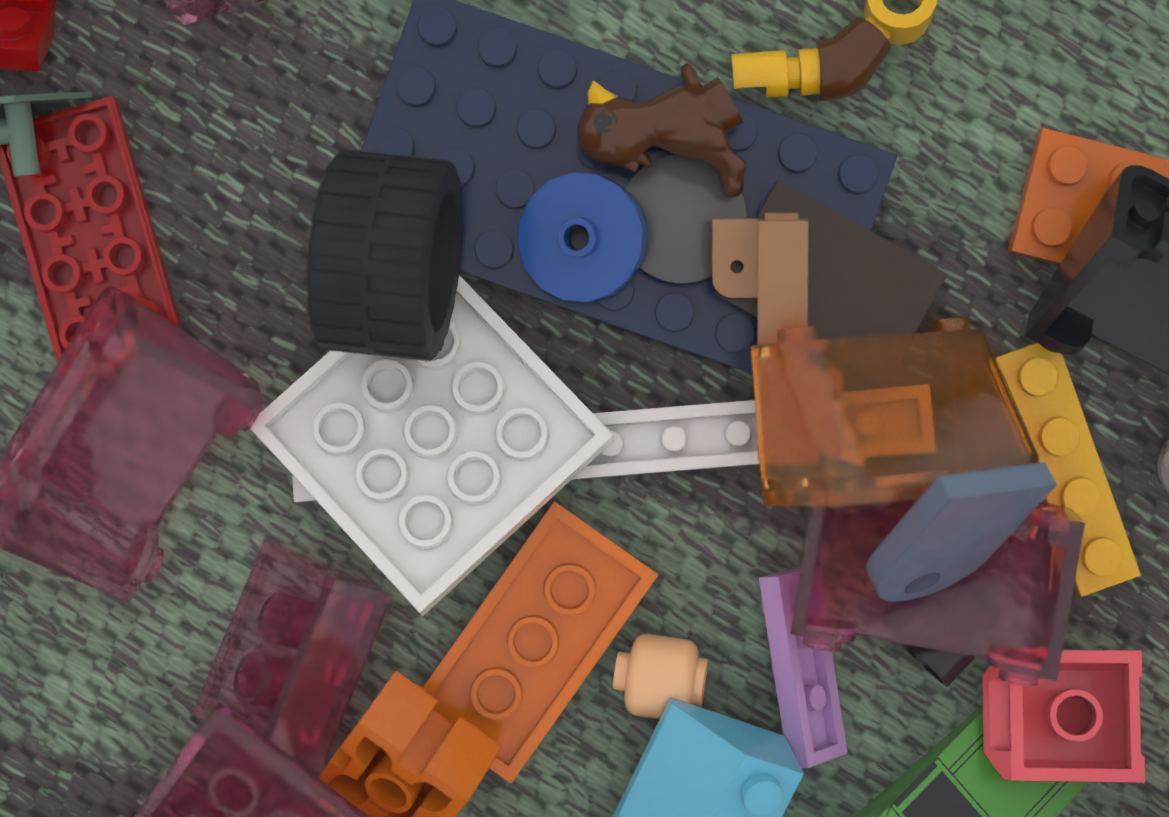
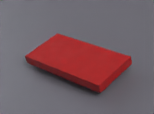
M110 96L33 118L40 174L14 176L9 144L0 145V165L60 375H67L186 341L117 98Z

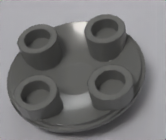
M676 155L659 158L652 161L651 167L644 166L639 170L625 188L639 203L648 229L646 256L640 268L657 279L671 283H693L712 276L713 218H747L746 205L742 193L739 197H728L722 187L717 170L702 160H694Z

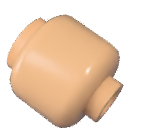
M649 633L641 634L633 642L630 653L618 652L613 689L625 691L624 702L626 709L634 716L660 719L670 697L702 707L708 659L699 657L697 645L691 640Z

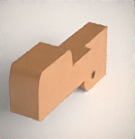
M765 212V218H713L712 280L715 289L721 295L729 298H758V461L761 464H820L837 458L840 454V371L831 363L807 360L808 218H798V212ZM739 260L743 263L744 268L741 272H734L731 269L733 261Z

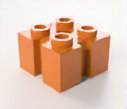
M395 671L347 735L312 787L352 816L361 809L370 817H455L473 795L502 746L485 735L476 725L464 720L460 716L455 722H449L433 710L438 702L437 699L431 696L425 688L413 683L401 673Z

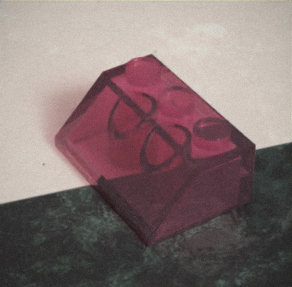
M264 538L195 705L193 714L262 763L320 773L330 747L335 740L337 730L351 696L359 682L374 640L382 626L393 595L358 575Z

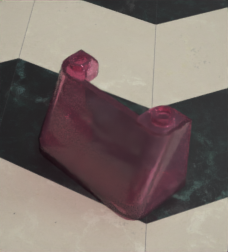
M111 285L106 287L94 302L0 456V549L130 602L141 583L148 584L156 576L164 556L163 549L158 547L159 535L157 526L216 434L218 433L226 438L232 437L239 430L247 431L256 421L262 407V395L258 382L134 296Z
M817 467L790 634L803 636L802 644L804 646L822 651H840L842 642H852L856 640V636L986 658L987 663L999 669V679L1016 685L1038 686L1039 678L1057 681L1085 522L1073 509L1042 501L992 556L974 572L953 585L933 594L908 601L891 602L885 601L878 596L866 572L867 562L873 552L932 483L835 467Z

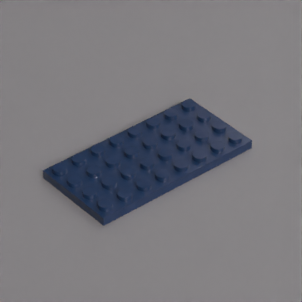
M413 0L361 151L449 160L454 164L460 177L463 202L462 250L459 272L758 376V319L714 295L716 289L713 285L712 276L693 283H671L657 279L639 268V270H636L633 278L627 282L628 284L615 295L593 302L565 301L542 290L525 270L517 246L519 219L529 198L547 181L571 172L600 174L615 181V183L625 189L633 176L644 167L639 164L636 172H632L620 166H608L594 161L583 151L578 141L577 126L581 114L588 105L587 91L593 80L616 96L634 102L650 101L672 88L684 86L683 80L457 0ZM731 97L744 123L725 134L729 146L747 165L744 174V190L742 191L747 218L757 217L776 181L779 180L870 231L872 230L898 155ZM656 146L646 150L650 155L651 162L665 156L674 155ZM582 225L576 226L572 230L570 237L572 245L578 250L583 249L589 241L588 231ZM808 347L807 360L826 362V356Z

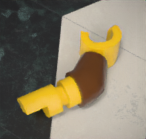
M865 0V19L856 17L831 39L817 41L816 48L798 49V57H787L786 50L731 54L734 89L764 87L765 98L788 97L789 89H799L800 96L819 95L820 102L846 98L861 91L866 86L891 50V44L904 45L911 43L925 33L931 23L937 6V0H917L918 8L908 14H897L888 10L882 0Z

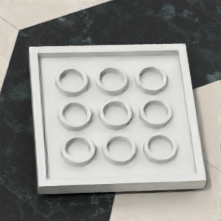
M460 275L448 334L445 337L441 351L438 352V355L433 360L420 361L329 351L247 424L254 434L422 616L614 441V435Z

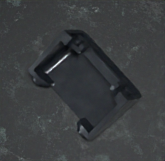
M1131 165L1124 168L1108 187L1028 316L1025 336L1039 343L1048 351L1063 355H1074L1080 352L1088 344L1091 335H1094L1169 375V179L1149 168Z

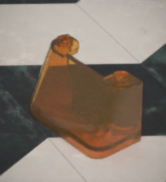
M970 317L931 320V332L833 339H818L817 327L777 330L778 343L751 346L763 506H849L920 498L938 476L1040 463V456L984 329L970 330Z

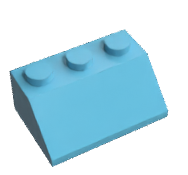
M670 697L613 817H782L804 773L784 735Z

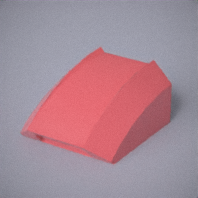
M1001 650L982 675L983 753L1004 780L1145 783V756L1141 752L1139 680L1142 678V651Z

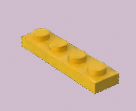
M1036 342L992 358L1029 464L1045 462L1057 483V486L1044 498L1043 503L1076 595L1083 597L1141 576L1063 355L1048 351Z

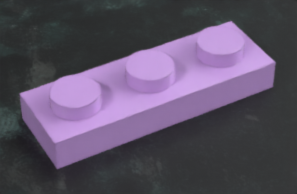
M798 567L759 577L762 610L767 628L772 673L775 679L782 723V735L786 737L800 767L810 768L848 753L819 567Z

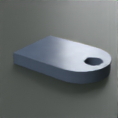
M1045 462L938 476L870 556L866 565V572L878 596L885 601L891 602L921 598L953 585L978 569L1057 486Z

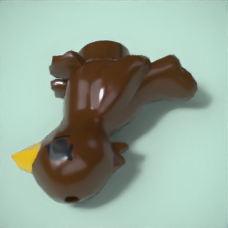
M686 63L681 67L684 86L672 88L645 102H634L618 97L593 80L587 91L588 105L581 114L577 126L579 144L589 157L598 163L608 166H620L636 172L639 164L648 168L652 166L650 155L646 150L656 146L679 157L707 162L717 170L727 196L739 197L744 190V174L747 165L729 146L725 133L744 122L718 77L702 86L695 69Z

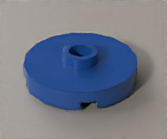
M571 172L547 181L529 198L519 219L517 246L525 270L542 290L565 301L593 302L617 294L633 278L646 256L648 229L639 203L621 185L600 174ZM579 225L585 227L589 234L588 244L581 250L575 248L570 240L572 230Z

